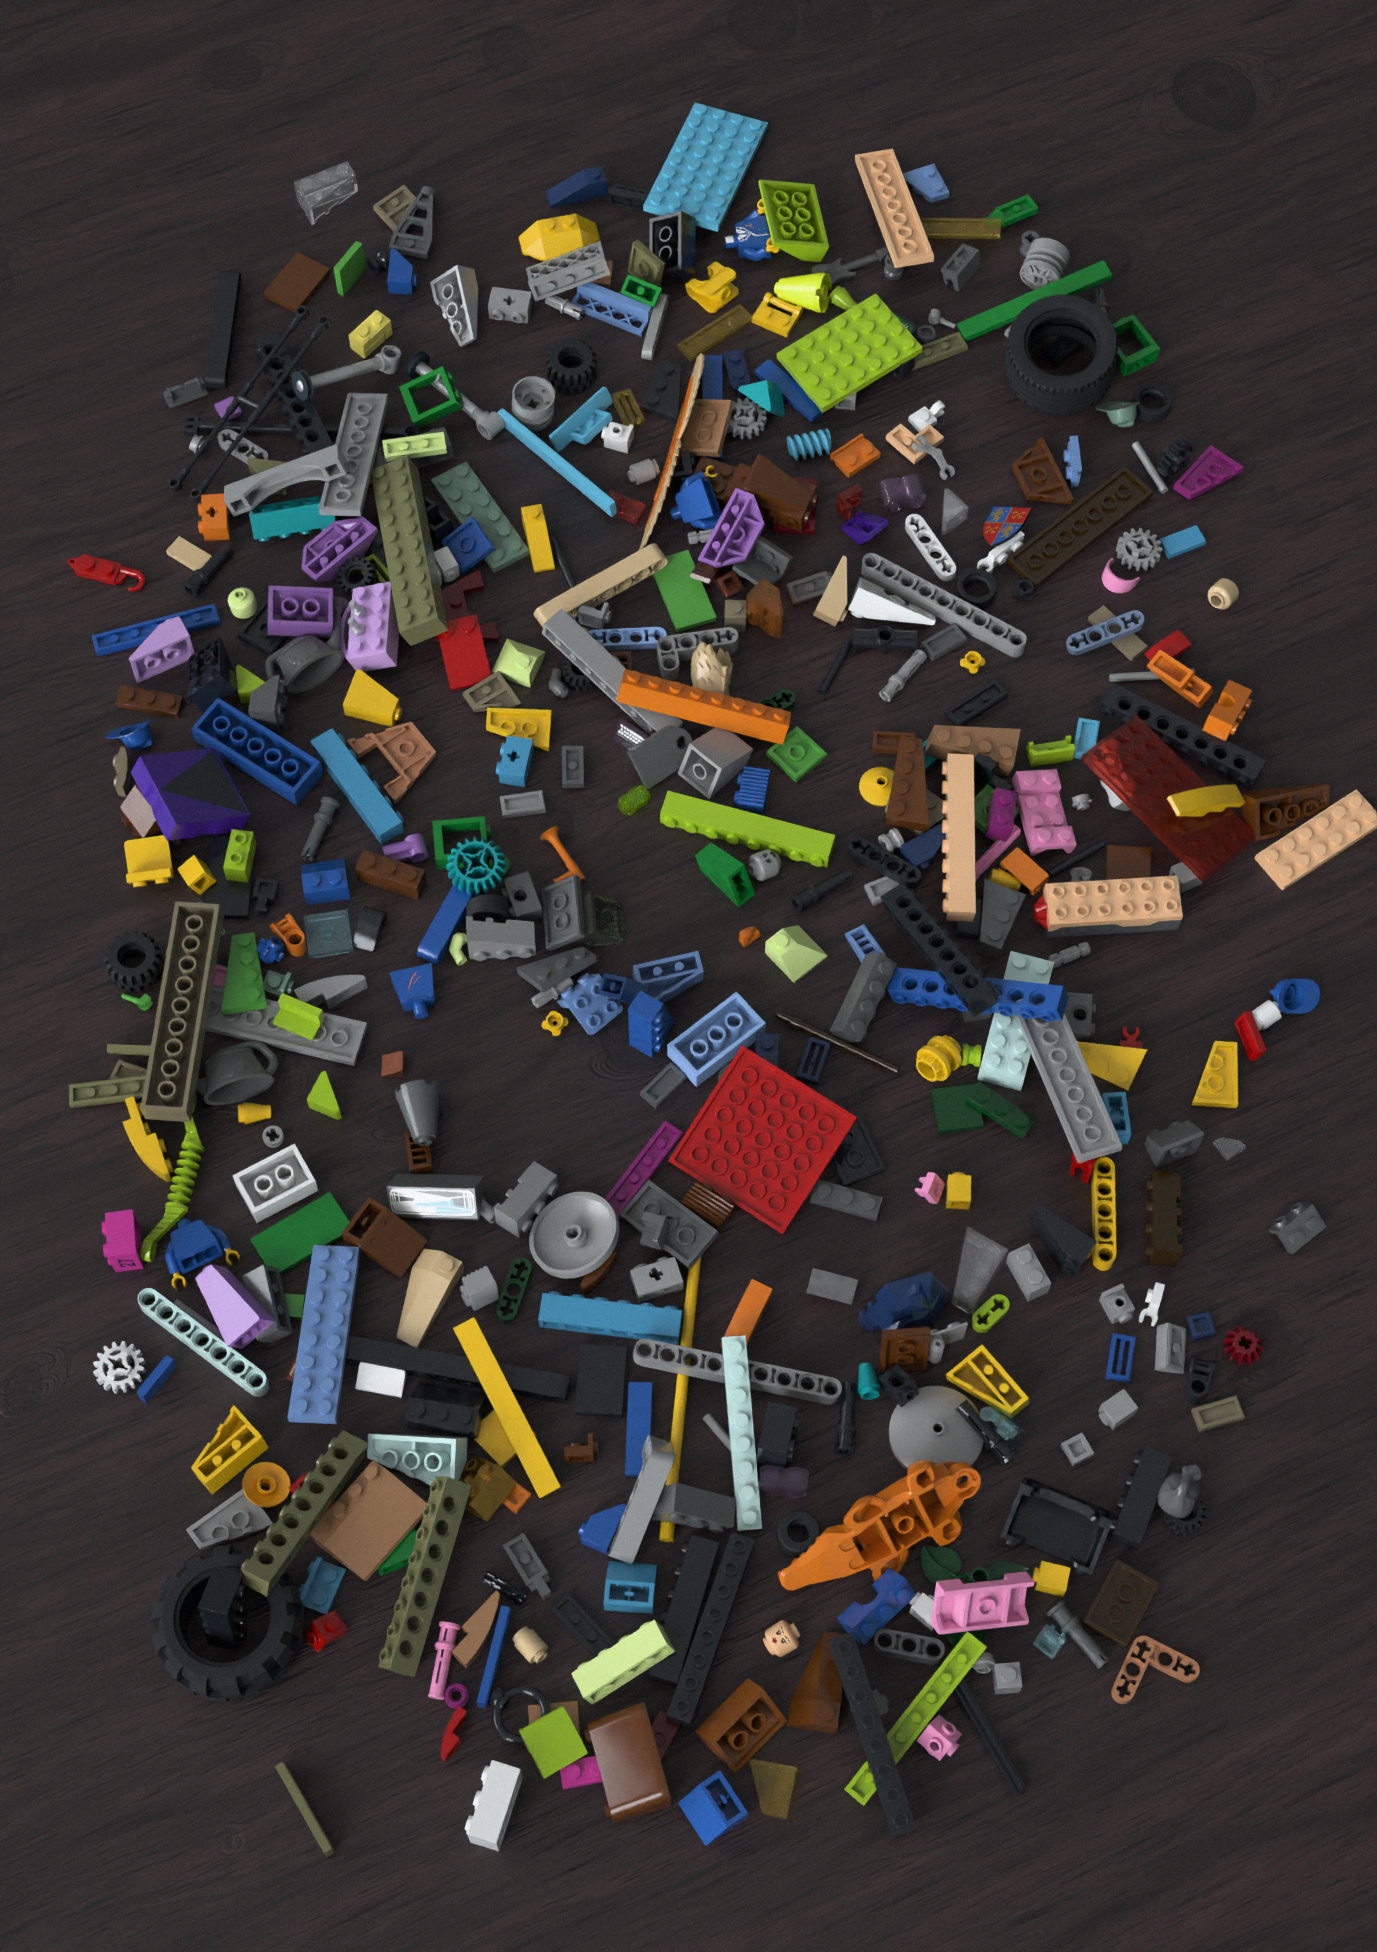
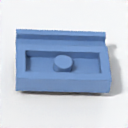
M1070 436L1067 450L1063 452L1064 462L1068 464V467L1065 469L1066 479H1069L1070 487H1078L1082 472L1078 436Z

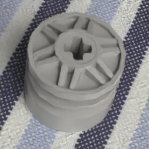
M1050 238L1035 239L1031 243L1021 267V280L1027 286L1036 290L1061 279L1070 258L1069 251L1056 240Z
M528 376L519 380L513 388L511 414L531 432L546 429L554 417L555 390L547 380L537 376Z

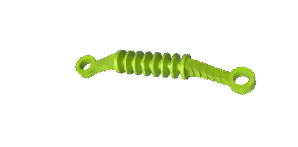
M195 1093V1099H194V1105H193V1112H194V1109H195V1106H196V1100H197V1094H196V1093ZM193 1117L191 1122H184L186 1135L181 1148L185 1151L179 1152V1156L182 1159L177 1160V1165L181 1168L175 1169L174 1173L178 1176L172 1178V1182L177 1184L170 1186V1190L174 1193L168 1194V1199L172 1202L165 1204L164 1218L144 1239L141 1248L142 1261L153 1262L157 1251V1242L188 1212V1207L183 1204L190 1203V1199L186 1196L192 1195L193 1191L188 1187H194L195 1182L191 1179L197 1178V1173L192 1170L199 1169V1165L195 1162L201 1161L202 1157L198 1154L204 1151Z

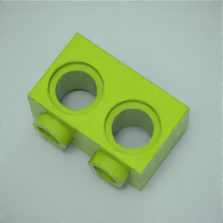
M232 829L223 866L226 880L248 883L257 845L254 832Z

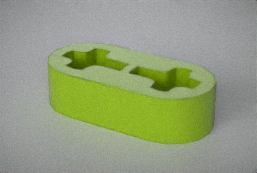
M996 1294L985 1302L973 1314L971 1321L973 1329L977 1332L985 1333L997 1324L1009 1310L1010 1303L1008 1298L1004 1295ZM994 1302H996L997 1304L1002 1302L1003 1310L998 1308L995 1312H993L992 1310L995 1306ZM986 1315H989L986 1321L987 1325L983 1323L981 1325L978 1324V1317L983 1319Z

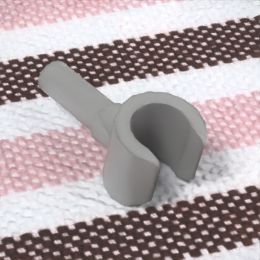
M931 309L929 314L930 324L937 325L940 323L954 329L956 324L941 318L940 310Z

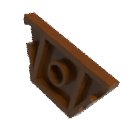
M1041 437L1032 448L1024 452L1022 457L1013 462L1012 470L1028 501L1073 504L1074 498L1044 438Z

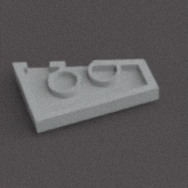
M242 1489L186 1530L202 1551L268 1529L272 1521L262 1507L253 1504L245 1496Z

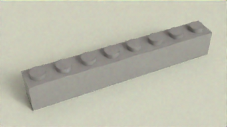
M561 609L544 623L542 634L650 736L666 726L682 728L683 722L681 718L616 702L624 669L626 668L616 656L611 655L601 642L596 641L585 627H581L570 613H566Z

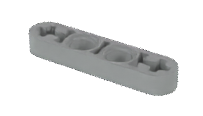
M661 293L656 307L653 308L642 348V359L651 361L653 359L668 306L669 295Z

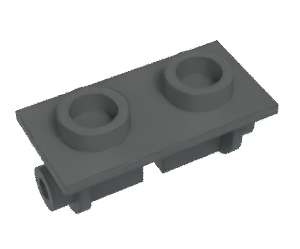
M195 377V379L184 382V385L179 384L166 388V391L162 392L170 409L208 395L202 377Z

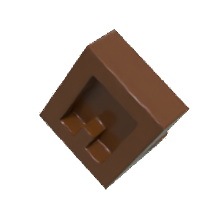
M588 1432V1446H584L582 1443H572L564 1447L565 1463L594 1462V1454H598V1439L593 1440V1432Z

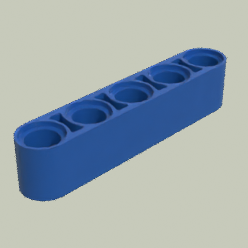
M463 867L460 871L463 875L466 874L467 867ZM459 885L451 887L418 947L417 957L436 965L441 962L450 946L452 936L458 932L467 915V902L477 896L475 890L468 894L467 888L460 891Z

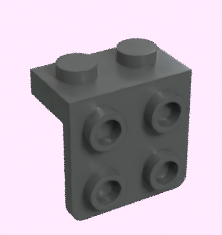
M759 535L747 560L735 563L732 569L739 576L754 583L756 587L768 589L785 578L793 556Z

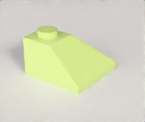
M507 639L491 671V675L499 671L505 680L531 688L546 652Z
M799 925L782 928L765 943V953L793 983L827 958V954Z

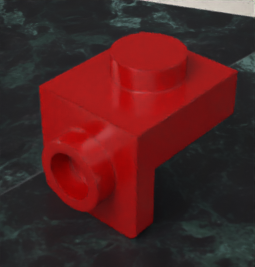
M333 1610L313 1620L306 1629L305 1636L308 1643L314 1647L316 1652H319L327 1643L344 1635L348 1628L337 1612Z

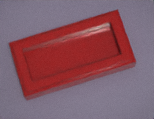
M1245 1011L1235 1021V1025L1248 1059L1250 1061H1257L1267 1050L1252 1012Z

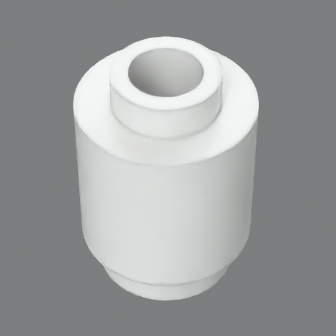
M1267 1000L1251 1012L1260 1031L1265 1030L1281 1019L1282 1011L1275 1001Z

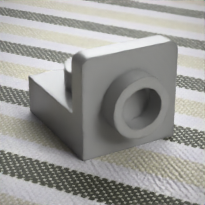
M604 602L601 611L594 607L581 605L578 611V623L599 630L603 629L605 623H609L612 612L609 611V603Z

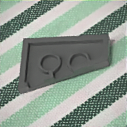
M581 946L519 966L517 971L518 975L543 993L596 963L597 960L594 953Z

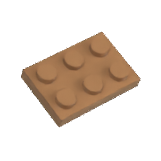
M695 399L680 451L689 450V456L720 457L734 406L732 400Z

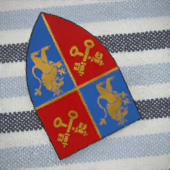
M994 506L983 525V537L988 546L994 548L1017 535L1029 518L1032 508Z

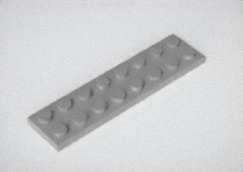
M347 394L335 442L346 458L347 474L325 482L319 506L320 515L361 516L389 402L388 394Z
M212 987L206 1031L246 1041L256 1040L267 1046L355 1066L368 1027L366 1022L324 1013L325 1020L314 1040L311 1041L273 1025V1020L280 1009L279 1002L266 999L267 1009L222 1015L224 989Z
M1065 1013L1062 1021L1054 1020L1051 1022L1041 1018L1032 1017L1031 1019H1025L1015 1015L1077 1162L1081 1163L1121 1151L1122 1144Z

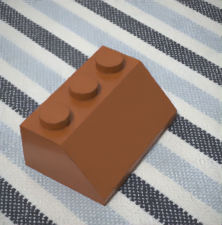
M747 1678L696 1730V1733L706 1746L736 1774L787 1720L765 1690Z

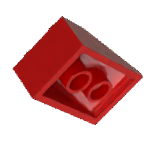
M477 614L447 621L449 630L439 634L438 639L451 691L474 686L491 676Z

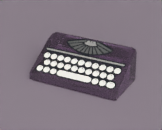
M621 719L613 740L625 749L630 750L650 736L624 719Z

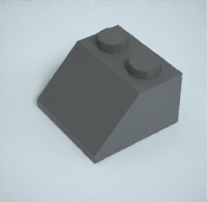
M1189 1120L1182 1123L1176 1121L1170 1124L1167 1129L1162 1131L1156 1129L1150 1132L1144 1146L1155 1167L1158 1168L1197 1152L1204 1133Z

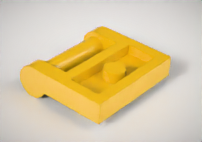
M767 292L752 316V323L787 338L801 317L804 307L792 305ZM772 304L793 314L789 316L769 307V305Z

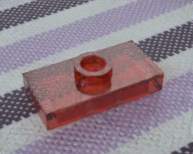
M611 489L607 493L615 501L616 516L635 524L639 523L647 510V505Z

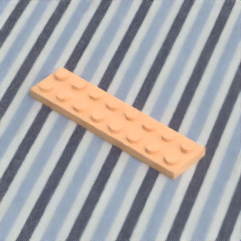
M887 149L855 155V163L894 267L899 268L934 262L933 251L894 150Z

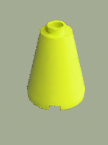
M822 272L780 278L775 283L774 293L781 300L800 305L818 313H825L830 303L827 295L828 290L832 288L830 274Z

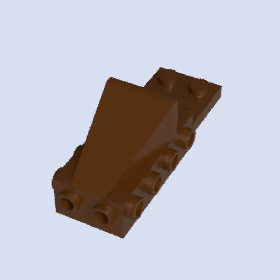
M760 454L757 455L753 465L739 463L738 467L702 456L693 475L701 471L704 473L708 466H714V469L708 473L710 475L718 473L715 480H710L718 503L725 504L726 507L735 488H738L755 496L765 522L778 523L791 529H796L801 533L805 524H808L811 519L813 507H816L819 501L817 486L791 478Z

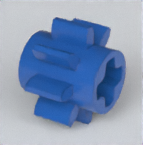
M270 936L268 940L262 938L257 945L258 956L266 963L271 964L274 960L280 962L284 956V944L275 936Z

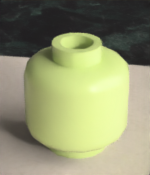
M240 587L233 590L228 596V604L235 617L246 619L253 616L257 611L258 604L254 593L250 589Z

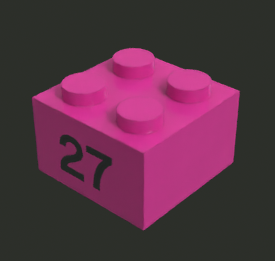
M134 1210L105 1213V1221H102L103 1235H106L107 1243H103L104 1256L108 1259V1264L113 1266L115 1272L144 1269L143 1261L141 1260V1225Z

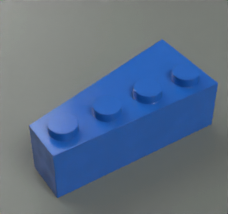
M641 990L628 1007L629 1045L652 1058L656 1052L659 1053L663 1049L665 1038L676 1024L662 1002Z

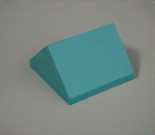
M765 380L739 387L738 390L768 412L780 417L785 415L780 385Z

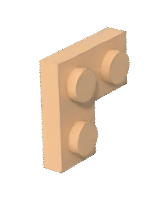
M901 423L886 435V440L914 465L928 454L912 448L911 445L914 442L918 445H921V442L915 440L917 435L912 434ZM930 424L917 434L923 436L935 448L944 440V436Z

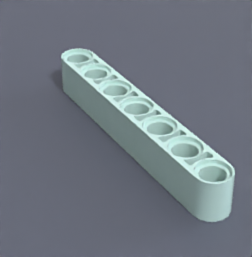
M146 1288L140 1291L137 1300L142 1311L251 1395L261 1397L268 1392L269 1382L262 1370L231 1347H227L225 1342L156 1290ZM150 1298L155 1299L153 1304L145 1305L146 1300ZM168 1311L173 1312L170 1318H162L164 1313ZM184 1325L191 1326L187 1332H180L181 1327ZM201 1339H209L206 1345H198ZM218 1353H227L225 1358L221 1360L216 1359ZM237 1366L245 1367L241 1373H234V1369ZM257 1379L263 1380L259 1387L252 1386L253 1381Z

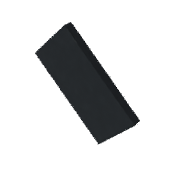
M212 836L209 870L216 879V882L206 890L205 903L220 904L224 918L249 919L255 854L248 883L226 880L223 866L230 837Z

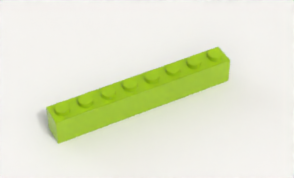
M667 791L660 812V823L667 827H678L685 829L689 833L697 832L712 839L719 838L731 844H742L753 850L769 849L777 853V855L787 856L794 861L802 860L809 862L817 867H828L835 843V835L671 791Z

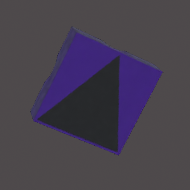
M215 748L143 755L138 758L131 771L143 797L151 806L154 818L167 841L193 838L203 834L231 833L232 829L242 830L251 816Z

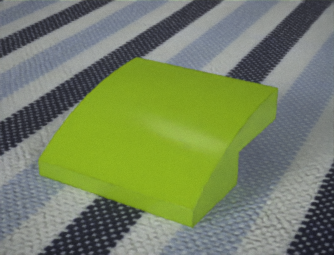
M563 1706L556 1708L519 1730L543 1778H547L588 1754Z

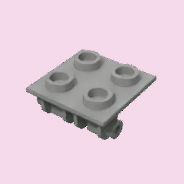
M955 1322L948 1325L947 1329L938 1331V1329L930 1330L931 1338L928 1360L931 1363L940 1362L946 1344L964 1339L968 1323L960 1324V1322Z

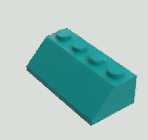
M322 495L259 505L249 511L254 539H259V541H268L272 536L278 535L280 538L292 536L291 533L295 532L309 534L313 529L319 528L323 531L336 521L335 516L320 515L319 506Z

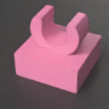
M928 1172L926 1177L919 1178V1181L923 1184L922 1188H915V1191L919 1196L925 1197L929 1203L938 1204L945 1183L936 1173Z

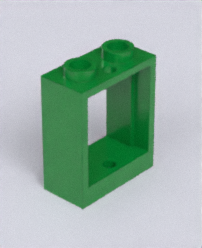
M1134 314L1127 318L1123 317L1113 324L1117 336L1130 330L1144 347V349L1128 357L1118 347L1115 366L1123 377L1158 360L1159 346Z
M443 366L399 387L412 422L418 428L424 427L463 408L460 402L463 400L462 395L458 389H455L453 384L456 382L455 377L451 371L448 372ZM442 379L450 400L422 413L414 391Z
M485 816L432 821L437 870L447 869L446 865L449 863L447 858L449 855H452L444 853L443 833L480 830L481 839L483 837L486 838L487 844V837H491L490 824L485 823ZM489 856L487 857V865L489 863ZM460 862L459 868L465 867L464 863Z

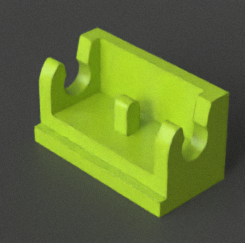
M1071 735L1066 736L1065 740L1034 745L1033 741L1028 742L1026 751L1030 767L1073 760L1075 746L1071 744Z

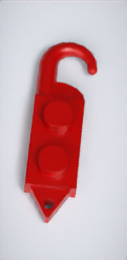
M82 554L81 557L67 559V563L75 570L77 576L112 585L122 583L127 576L139 579L138 585L128 587V591L133 592L142 589L146 583L145 575L141 571L122 566L120 563Z

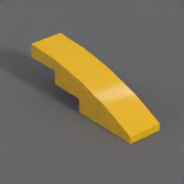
M1236 785L1203 787L1170 795L1167 798L1177 816L1203 817L1208 812H1222L1227 807H1241L1246 803Z

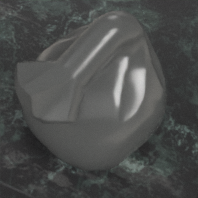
M1197 1465L1184 1466L1182 1473H1172L1162 1483L1157 1499L1159 1506L1166 1513L1177 1518H1184L1196 1506L1200 1497V1487L1196 1481L1202 1475Z

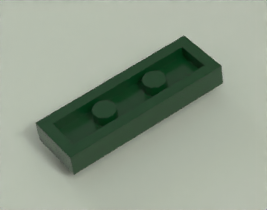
M980 1081L966 1100V1102L1022 1140L1036 1120Z

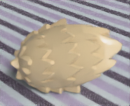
M701 642L697 650H694L691 660L693 687L729 696V684L731 683L733 666L729 652H724L722 648H719L716 655L710 644L706 645L705 642Z

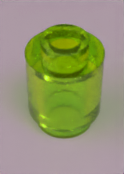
M634 786L618 798V808L623 814L631 816L648 803L650 794L644 786Z

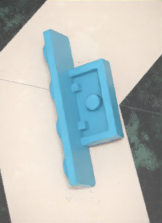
M606 387L598 390L549 435L555 451L560 452L572 440L586 445L603 430L604 426H607L613 420L611 414L605 412L613 403Z

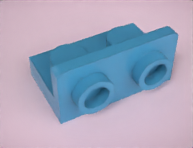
M317 1556L316 1561H312L308 1567L307 1575L309 1576L306 1583L301 1584L298 1590L303 1607L321 1615L329 1613L347 1570L328 1563L322 1557Z

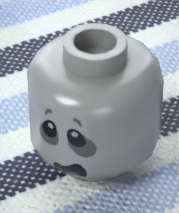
M765 849L750 856L747 870L755 879L764 881L778 874L781 861L777 853Z

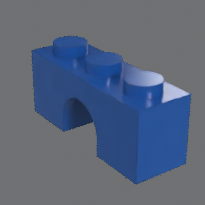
M890 1568L872 1584L878 1595L871 1603L860 1605L853 1602L837 1618L846 1632H853L854 1638L863 1645L916 1596L907 1580Z

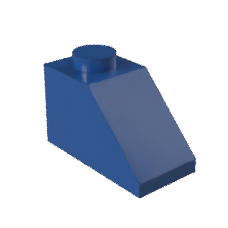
M391 249L387 278L389 294L413 295V287H417V274H414L413 266L398 251Z
M620 1504L591 1515L588 1522L584 1521L580 1527L578 1534L581 1535V1544L608 1555L612 1540L627 1505Z

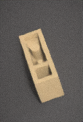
M842 556L813 616L833 626H836L838 621L843 622L848 612L845 610L847 605V557Z

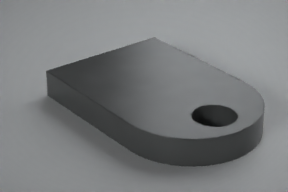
M666 726L627 751L645 788L650 789L680 769L688 746L693 742L686 730L677 726ZM683 736L684 744L678 748L677 740Z

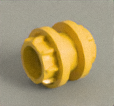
M946 1035L943 1037L934 1036L928 1041L927 1046H923L917 1052V1070L925 1079L932 1082L935 1080H946L950 1076L951 1071H955L962 1063V1049L952 1037Z

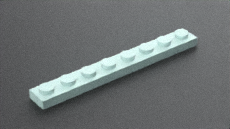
M746 1335L722 1337L734 1495L736 1498L737 1531L762 1529Z

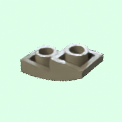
M120 747L119 753L115 754L113 758V766L117 773L114 778V787L117 790L118 796L127 797L131 782V767L125 747Z

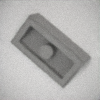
M1171 1323L1157 1326L1155 1370L1179 1374L1184 1373L1186 1328Z

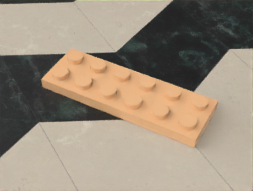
M1356 789L1256 854L1255 860L1283 891L1377 829V812Z

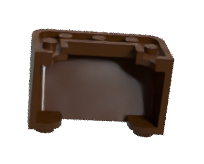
M645 1703L630 1706L587 1723L588 1728L583 1729L587 1744L592 1743L605 1789L607 1802L603 1803L606 1818L611 1817L612 1822L617 1823L671 1807L670 1793Z

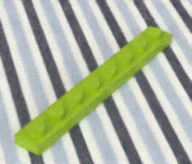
M968 1631L886 1735L896 1764L987 1648ZM867 1761L844 1789L863 1806H865L876 1791Z

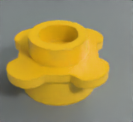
M969 651L965 658L960 660V665L969 669L970 673L975 674L980 666L985 665V659L978 652Z
M551 1011L546 1017V1021L542 1022V1028L551 1031L553 1036H559L563 1027L568 1025V1019L563 1018L556 1011Z

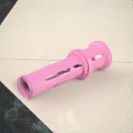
M444 1621L439 1622L440 1634L438 1642L435 1643L437 1656L428 1697L439 1700L444 1699L451 1655L456 1647L457 1631L461 1628L459 1624Z

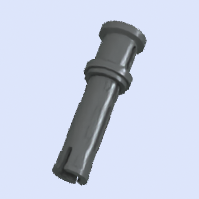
M322 797L320 809L314 815L315 823L300 854L304 860H307L308 857V861L314 860L326 828L332 825L334 812L336 809H339L340 804L330 797Z
M1061 1600L1047 1615L1054 1618L1060 1625L1061 1632L1068 1633L1096 1665L1097 1669H1099L1110 1658L1107 1657L1081 1627L1079 1617L1074 1616L1064 1605L1065 1601Z

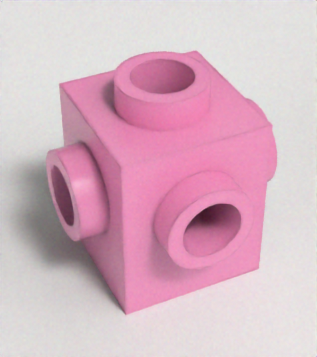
M938 1715L927 1726L917 1742L930 1755L940 1761L946 1754L951 1757L957 1750L959 1744L956 1742L962 1734L952 1723L947 1722L941 1715Z

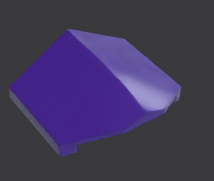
M859 511L844 523L841 529L860 545L872 539L889 523L887 518Z

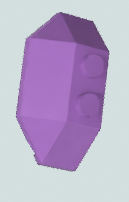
M735 488L698 561L719 568L747 560L765 526L753 494Z
M363 516L357 517V519L334 521L304 546L302 570L316 582L334 581L338 578L337 572L341 573L339 567L342 566L344 568L343 562L345 560L349 563V558L352 557L355 560V557L362 558L378 531L377 528Z

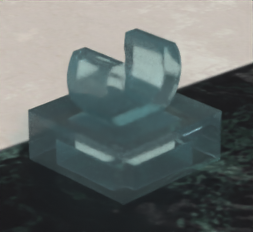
M1046 1624L1033 1642V1645L1053 1659L1066 1639L1064 1633L1060 1635L1054 1630V1625L1048 1626Z

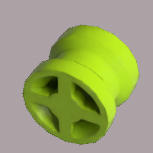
M963 1044L961 1066L973 1064L975 1067H980L981 1045L969 1046L968 1044Z

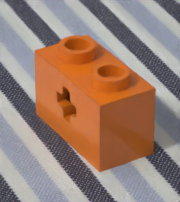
M224 494L201 495V503L198 504L199 516H202V521H198L199 533H203L205 541L230 540L229 509L224 502Z

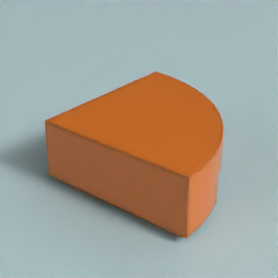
M755 926L745 928L739 932V942L743 947L761 937V933Z

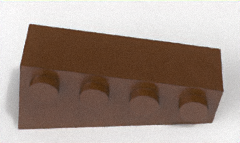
M900 737L886 814V826L924 832L929 830L923 742L920 738Z

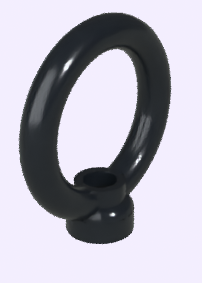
M517 1685L504 1690L499 1686L488 1700V1703L493 1706V1726L498 1735L505 1741L516 1745H525L521 1735L510 1732L504 1726L502 1711L507 1707L511 1698L518 1695H527L534 1698L540 1706L541 1717L551 1712L550 1704L546 1696L535 1687Z

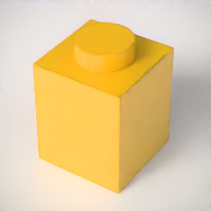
M195 855L178 868L187 885L199 895L216 882L207 865Z
M956 1172L952 1175L948 1174L946 1182V1208L969 1210L971 1203V1175Z
M1042 1561L1039 1568L1035 1567L1032 1579L1036 1582L1035 1590L1063 1597L1067 1589L1071 1568Z

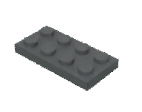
M650 1180L646 1182L619 1214L623 1220L642 1234L645 1228L641 1220L644 1211L666 1216L670 1223V1228L662 1249L689 1269L719 1235L715 1228Z

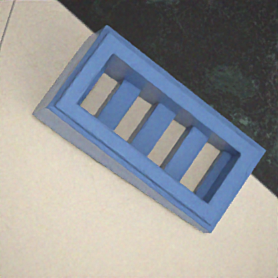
M864 924L845 933L846 939L861 963L867 952H880L885 955V952ZM862 935H865V937L857 941L854 940Z

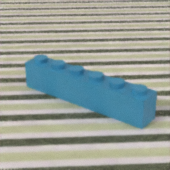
M331 728L310 741L313 753L381 845L404 832L403 817L398 811L394 812L389 798L382 796L378 783L375 780H370L366 767L363 764L359 765L356 761L358 760L356 754L352 749H347L345 746L346 742L340 733L336 734Z
M551 1291L548 1294L542 1293L538 1321L539 1327L639 1340L650 1339L679 1344L682 1310H678L674 1306L659 1308L650 1303L635 1305L626 1300L611 1302L603 1297L586 1299L585 1296L573 1294L571 1297L562 1296L559 1292Z

